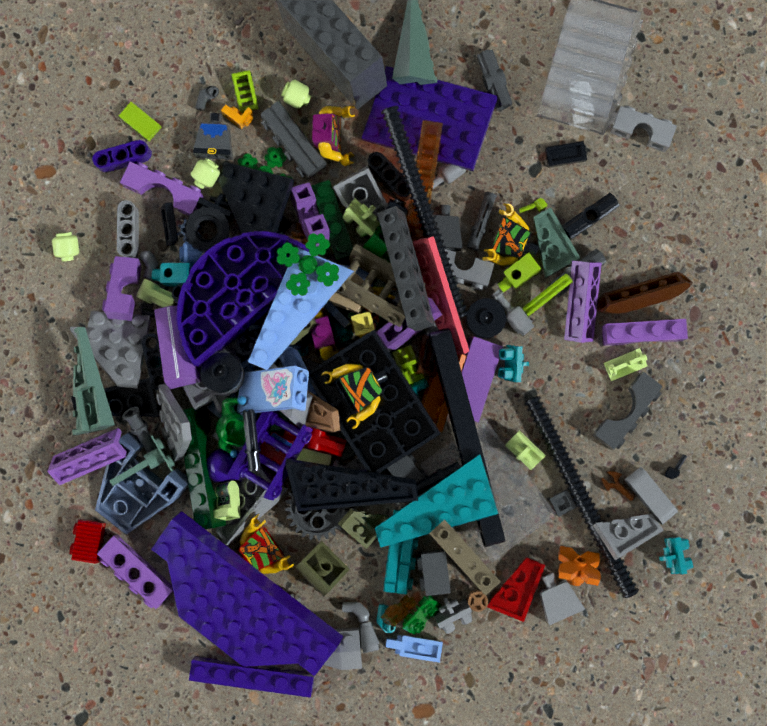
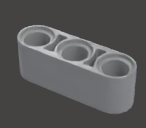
M124 200L119 203L117 208V252L122 257L136 258L139 252V210L131 201ZM132 207V212L129 215H124L125 209ZM128 226H132L131 233L127 235L124 234V229ZM129 245L132 246V251L129 254H124V248Z
M639 467L625 479L628 486L661 525L678 512L642 467Z

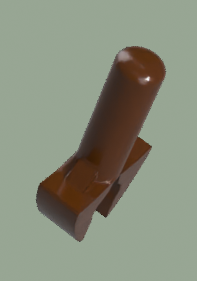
M606 471L608 475L612 476L614 483H608L601 477L602 485L607 492L611 488H615L628 500L632 501L635 498V494L620 483L619 478L622 474Z

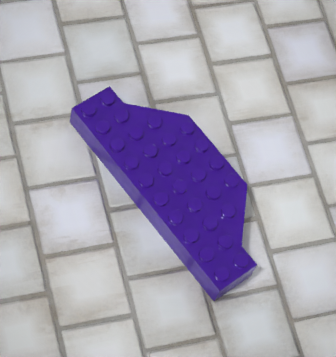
M182 511L170 521L151 549L168 563L179 617L243 667L299 664L315 676L344 637Z

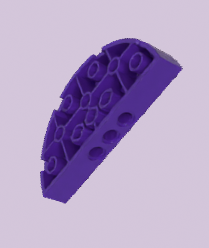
M266 231L242 233V235L224 239L207 250L197 260L189 271L190 274L186 282L182 285L177 305L178 331H180L183 348L194 366L202 368L204 362L210 356L222 351L270 310L288 268L285 264L281 265L277 262V250L282 248L283 244L290 243L293 247L309 252V249L304 244L279 233Z

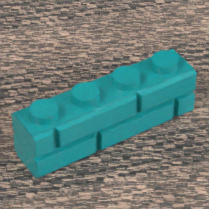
M393 510V515L400 510ZM417 537L389 545L383 587L384 592L407 595L408 590H412L413 578L409 577L410 570L415 569L416 558H413L412 554L413 549L417 550Z

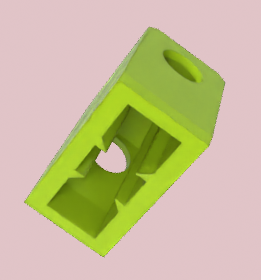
M527 253L503 272L506 276L497 282V285L503 292L512 286L517 289L541 272V268L531 254ZM520 272L521 277L517 280L514 279L513 274Z

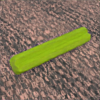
M568 274L563 275L522 309L530 316L571 284V277Z

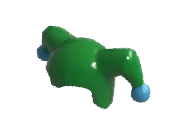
M244 396L224 399L222 402V417L216 424V433L219 438L218 446L220 449L230 453L232 458L238 456V451L230 445L243 447L246 442L243 415L236 413L234 408L236 404L244 405L247 400Z

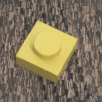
M370 311L350 316L356 336L375 330Z

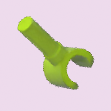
M539 198L530 205L519 208V211L522 213L536 207L540 212L547 208V203L544 199Z

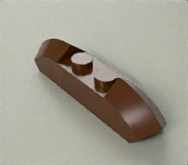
M677 271L603 293L598 299L597 311L605 314H620L658 304L679 296L693 282L683 273Z

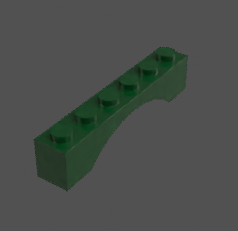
M201 407L197 410L194 408L184 409L183 412L190 423L192 437L184 454V462L194 521L204 529L225 526V520L213 517V510L217 509V496L209 478L206 462V441L210 427L207 407Z

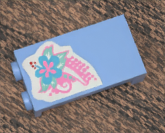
M289 366L242 373L238 398L244 396L247 401L244 405H237V413L243 414V410L253 409L255 416L259 412L287 409L305 411L309 371L298 366Z

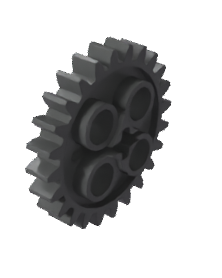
M293 492L288 493L292 500L285 501L290 504V507L285 508V511H290L291 514L286 518L293 519L290 526L297 525L296 533L302 530V537L308 533L310 540L313 539L314 535H317V539L320 541L321 535L329 539V532L335 536V528L342 530L338 523L347 514L345 508L349 507L337 508L336 512L333 513L327 509H322V512L317 511L306 522L305 518L313 510H309L307 514L297 512ZM316 516H320L324 520V525L320 528L313 524V519Z

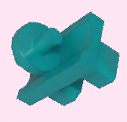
M506 345V348L499 350L500 360H505V367H500L498 370L499 378L516 383L521 382L523 366H529V361H524L523 346Z
M681 537L664 538L666 547L663 548L664 555L659 556V561H666V566L670 568L671 574H687V570L693 568L692 559L690 557L684 558L683 550H687L690 547L689 540L682 539Z

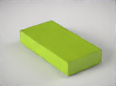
M130 102L119 115L124 122L149 142L162 128L161 125L133 102Z

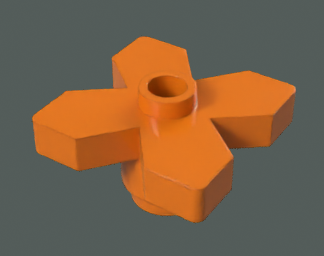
M560 546L558 560L562 563L559 565L558 578L567 580L573 586H580L584 582L598 586L601 575L600 571L596 568L600 562V554L587 551L582 555H578L572 548Z

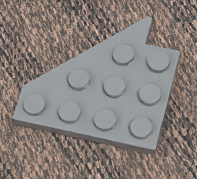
M91 311L88 327L85 329L95 361L117 387L138 388L144 359L141 341L149 333L150 315L133 314L132 321L108 319L105 312ZM70 327L71 333L77 339V333L74 332V329L77 327Z
M165 383L158 385L159 393L156 396L158 404L162 408L159 411L160 420L162 423L164 422V428L161 429L164 440L167 439L169 449H172L173 461L176 462L182 460L192 437L189 420Z

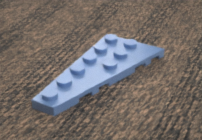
M298 248L299 252L297 254L300 256V259L303 256L310 255L309 252ZM315 256L317 267L323 266L325 262L339 267L338 281H334L332 286L327 287L323 282L317 280L319 275H317L315 270L311 274H306L307 280L310 281V286L307 288L308 293L304 296L299 294L294 296L291 294V290L286 288V282L290 280L292 274L297 275L303 272L299 269V262L293 263L291 267H288L248 362L268 370L354 271L322 257Z

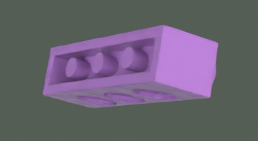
M114 535L97 553L101 557L99 559L100 562L106 567L110 566L115 571L114 575L121 581L125 580L133 593L136 595L139 593L144 598L143 601L148 607L159 608L174 592L172 585L119 535ZM118 554H122L125 558L123 565H120L116 560ZM132 568L139 570L140 575L138 578L132 577ZM148 581L154 584L153 592H149L146 589Z

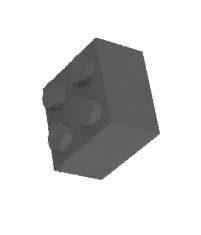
M439 549L420 552L421 557H417L419 571L422 570L423 577H419L421 591H425L426 596L451 593L446 551Z

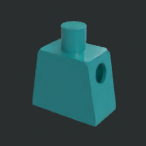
M161 263L160 269L152 270V280L160 281L161 284L168 287L183 285L190 274L189 271L193 264Z

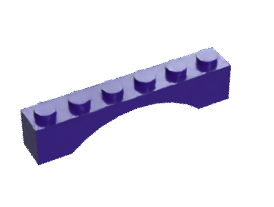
M195 656L191 661L189 681L311 698L315 676L306 671L243 667L242 665L218 659Z

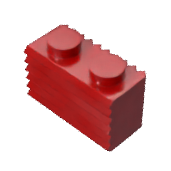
M79 519L78 523H75L73 528V535H76L75 541L71 544L69 554L72 555L71 560L93 564L99 563L100 557L97 553L102 549L106 527L105 522Z

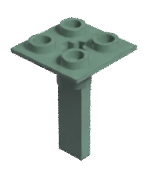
M152 435L151 438L157 448L143 455L144 461L109 480L112 486L147 466L153 469L166 462L171 472L174 471L172 467L175 466V463L170 455L165 456L163 452L165 446L159 437L155 438Z

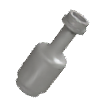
M451 164L440 166L437 177L427 184L422 183L426 187L424 189L425 192L427 191L428 193L426 196L431 195V190L442 182L452 183L464 174L466 169Z
M498 289L491 295V298L496 300L507 312L506 321L517 334L526 335L535 327L532 324V319L520 306L512 307L502 295L504 292Z

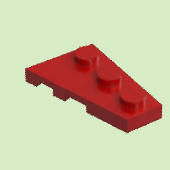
M525 557L488 602L487 608L524 622L545 564Z

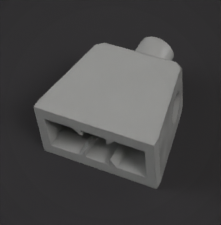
M553 572L542 577L546 588L540 590L539 595L544 615L549 625L585 610L566 580L557 582Z

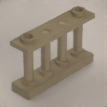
M356 244L348 259L351 263L348 269L354 272L336 292L345 295L390 323L401 327L405 320L401 299L396 306L385 301L393 288L398 290L391 263ZM358 268L369 273L361 286L350 280ZM375 278L387 283L379 296L368 291Z
M445 519L429 533L485 596L501 582Z

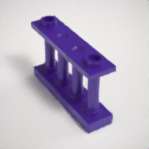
M279 410L262 412L256 422L258 448H260L262 443L266 442L286 454L282 464L279 465L259 453L260 463L277 472L272 482L269 483L253 472L248 471L247 453H245V449H247L246 442L227 474L232 479L239 481L242 478H247L266 490L265 499L273 501L280 495L282 491L281 486L288 476L285 464L286 458L296 460L304 445L310 441L312 437L311 432L313 431L311 427L306 425L299 429L279 417ZM276 424L296 436L291 447L269 435L268 431L272 425Z

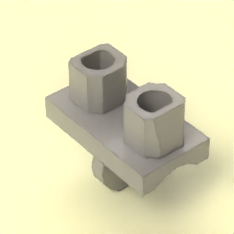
M446 597L443 599L446 605L440 607V612L434 617L439 628H442L446 634H449L456 629L453 624L454 621L460 619L463 625L472 622V610L466 599L460 602L455 599L449 603Z

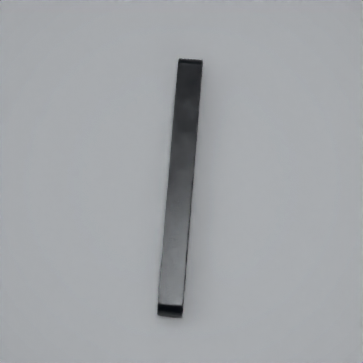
M449 328L429 333V341L462 466L481 454L492 490L451 331ZM499 513L476 520L484 547L505 542Z

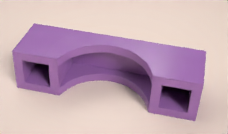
M129 162L120 181L124 188L140 195L151 188H165L173 195V207L178 212L190 216L191 213L198 209L197 201L199 197L204 199V196L200 193L201 190L195 186L190 185V187H186L179 179L173 177L171 180L166 178L165 174L161 171L154 170L152 172L148 170V166L143 163L137 162L134 164Z
M686 319L610 323L602 326L603 346L640 342H677L688 339Z

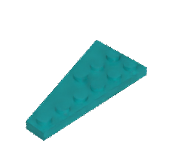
M481 454L418 497V501H412L376 526L375 531L380 547L427 535L444 519L451 527L498 514Z

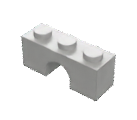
M621 106L617 111L610 133L629 139L634 129L642 128L649 135L647 146L666 152L670 147L677 125L672 124L667 119L660 120L654 118L650 113L637 112L633 107Z
M445 249V252H448L447 257L450 258L449 263L452 264L451 269L454 270L453 275H456L455 281H458V284L468 283L477 290L487 289L495 263L475 258L470 269L460 270L454 262L456 252Z

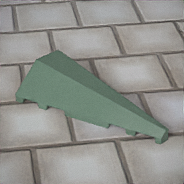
M407 0L392 79L399 84L417 82L420 85L437 83V77L433 70L434 63L429 52L430 46L427 32L422 21V11L419 8L418 0Z
M85 327L74 329V332L77 333L78 346L74 347V353H77V365H74L73 397L76 399V410L73 411V417H76V429H72L73 435L105 430L115 425Z

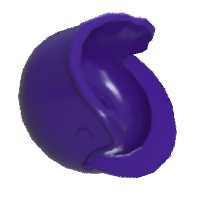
M216 449L209 454L206 462L210 480L215 483L235 480L227 476L236 458H232L230 453L222 449Z

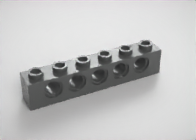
M396 206L379 212L377 214L407 325L416 332L434 326V318L405 213Z

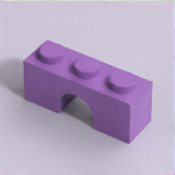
M310 183L292 187L291 202L307 241L308 236L312 233L316 235L322 233L325 239L329 241L330 230L323 214L319 215L316 197Z
M115 256L114 263L110 265L111 279L107 281V299L103 300L102 309L108 319L132 321L135 301L132 295L122 294L121 291L128 284L139 285L142 265L138 258Z

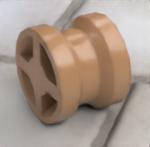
M473 590L467 596V603L473 611L480 612L487 607L488 598L481 590Z

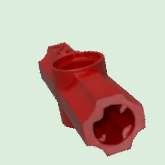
M312 428V437L304 447L318 452L324 451L339 457L342 456L346 440ZM285 431L283 439L294 442L296 436Z

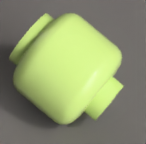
M297 80L287 81L281 94L284 103L296 109H300L303 105L307 106L311 99V95L308 94L309 87Z
M207 158L199 160L191 172V176L194 179L193 183L202 189L205 186L212 187L220 175L219 166Z
M72 232L57 233L56 237L52 239L54 256L61 258L62 261L74 260L73 256L79 254L78 238L72 235Z

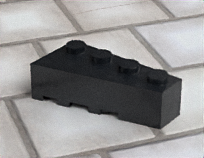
M150 378L139 380L138 388L117 387L116 385L104 388L112 416H122L126 410L138 407L141 417H160L159 411H161V406L157 401V390L152 387ZM71 396L73 408L76 410V399Z

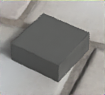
M564 490L549 498L558 517L576 508L568 490Z

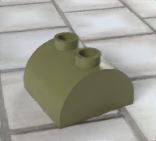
M323 541L295 567L301 576L305 577L323 597L350 570Z

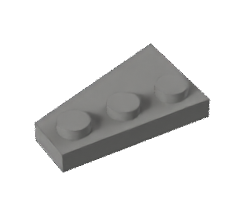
M652 513L622 520L616 519L610 522H599L593 525L615 560L664 531Z

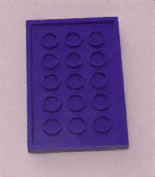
M386 66L387 87L375 97L362 140L391 149L395 148L392 145L393 140L389 137L391 134L387 132L389 128L385 126L387 122L383 120L385 116L381 112L386 108L396 105L399 107L397 109L398 112L401 113L400 118H403L402 125H405L404 131H407L406 137H409L408 143H411L410 149H413V155L474 171L498 99L497 96L437 80V83L420 85L417 82L399 84L392 79L394 68Z

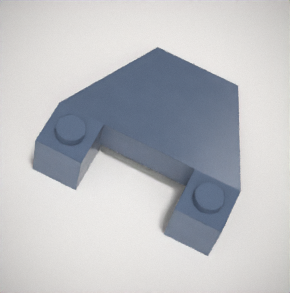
M128 432L119 439V443L127 452L125 458L106 465L95 511L125 534H128L182 496L188 487L187 476L177 468L169 473L164 481L148 468H144L112 486L109 480L140 463L135 458L142 450L143 445L131 432Z

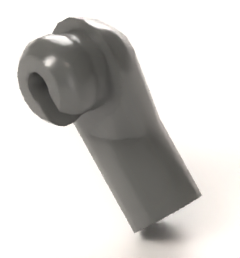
M216 86L202 89L199 92L195 109L204 111L206 103L218 96L219 89Z

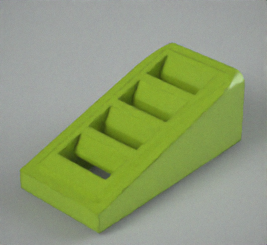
M250 70L231 74L239 111L243 113L248 107L252 111L259 109ZM248 78V82L237 84V80ZM250 85L248 90L239 91L238 89L239 87ZM252 94V97L240 98V95ZM253 101L254 103L253 105L242 107L244 102Z

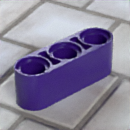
M136 140L100 150L93 155L92 161L101 172L107 173L126 168L129 162L134 164L137 162L144 163L151 158L152 151L147 143L142 140ZM140 148H145V152L142 155L137 154ZM121 153H126L125 159L118 160ZM107 158V163L100 165L101 159Z

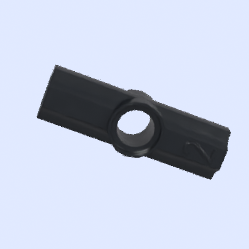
M608 193L563 224L562 227L569 239H574L620 206L618 200L614 195ZM586 213H593L595 220H588Z

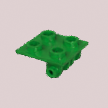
M424 596L418 603L421 607L416 605L418 610H411L414 615L409 613L403 619L402 628L413 635L420 633L425 628V623L437 615L441 604L435 601L432 596Z

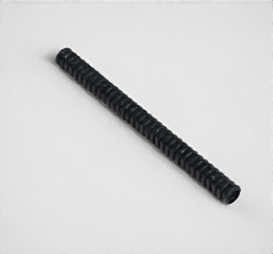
M395 105L382 110L381 114L385 116L383 120L387 122L385 124L389 128L387 132L391 134L389 137L393 140L392 145L395 146L394 151L397 152L398 163H401L400 170L403 169L402 176L405 175L404 182L407 181L406 187H409L408 193L411 194L412 197L410 199L414 202L412 205L416 208L414 211L418 213L416 217L420 219L418 221L422 225L420 229L424 231L422 234L426 238L434 236L459 318L466 316L468 311L465 310L466 305H463L464 299H461L462 293H459L460 287H457L458 281H455L456 275H453L454 270L451 269L452 264L449 263L448 252H445L446 246H443L444 240H441L442 234H439L438 222L434 220L436 216L432 214L434 210L430 208L432 204L428 202L430 198L426 196L428 193L424 190L426 187L422 184L424 181L420 178L422 175L418 172L420 169L416 166L418 164L414 160L416 157L412 154L413 149H410L411 143H408L409 137H406L407 131H404L405 125H402L403 118H400L401 113L397 110L399 107Z
M536 396L526 401L524 405L528 406L527 411L531 412L530 417H533V423L536 422L537 424L535 427L539 428L540 431L538 432L542 434L541 438L545 440L544 444L548 446L547 450H550V456L554 458L553 462L557 463L555 466L556 468L559 467L560 470L558 472L562 473L561 478L565 479L564 484L568 485L567 489L571 491L570 495L574 497L573 501H576L579 513L582 512L583 514L581 517L585 518L584 523L588 524L587 529L591 530L590 535L594 536L593 540L597 542L596 546L600 548L599 552H602V558H605L604 562L608 564L607 568L611 569L610 574L614 575L613 580L617 581L616 586L620 587L619 592L623 593V598H630L636 595L639 589L635 587L636 583L632 581L633 577L629 576L630 571L626 570L627 565L623 564L625 562L624 559L618 558L615 560L593 527L595 523H604V520L600 519L601 514H598V508L594 507L596 504L592 503V497H589L590 493L586 491L587 487L583 485L584 481L580 480L581 475L577 474L578 469L574 468L575 463L571 462L573 459L569 458V452H566L567 448L563 446L564 442L560 440L561 436L557 434L558 430L554 429L555 424L551 423L552 418L549 419L548 416L550 414L546 413L545 410L547 409L543 407L544 403L540 401L541 397Z

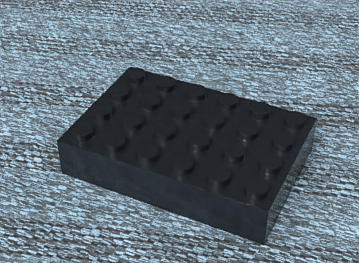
M372 330L309 371L308 380L320 399L338 410L340 430L367 472H382L441 434L376 330ZM345 364H358L363 366V368L370 367L373 374L382 369L387 375V380L380 384L383 389V393L379 395L381 400L375 412L364 421L360 420L358 427L352 429L356 425V421L351 419L347 422V419L353 414L334 382L324 383L330 380L329 374L321 375L325 371L333 372V369Z

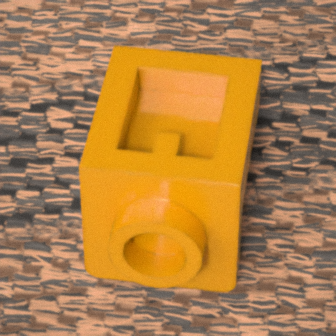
M226 104L221 109L223 117L241 130L244 126H249L253 120V112L249 107L243 114L234 106L230 108Z

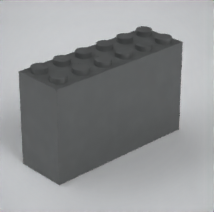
M276 0L285 28L357 110L387 87L382 56L333 0Z

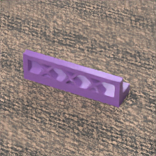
M572 261V283L569 288L564 340L580 343L593 342L602 265L600 262Z
M116 428L53 456L47 472L59 485H62L125 458L127 452L119 443L121 430Z

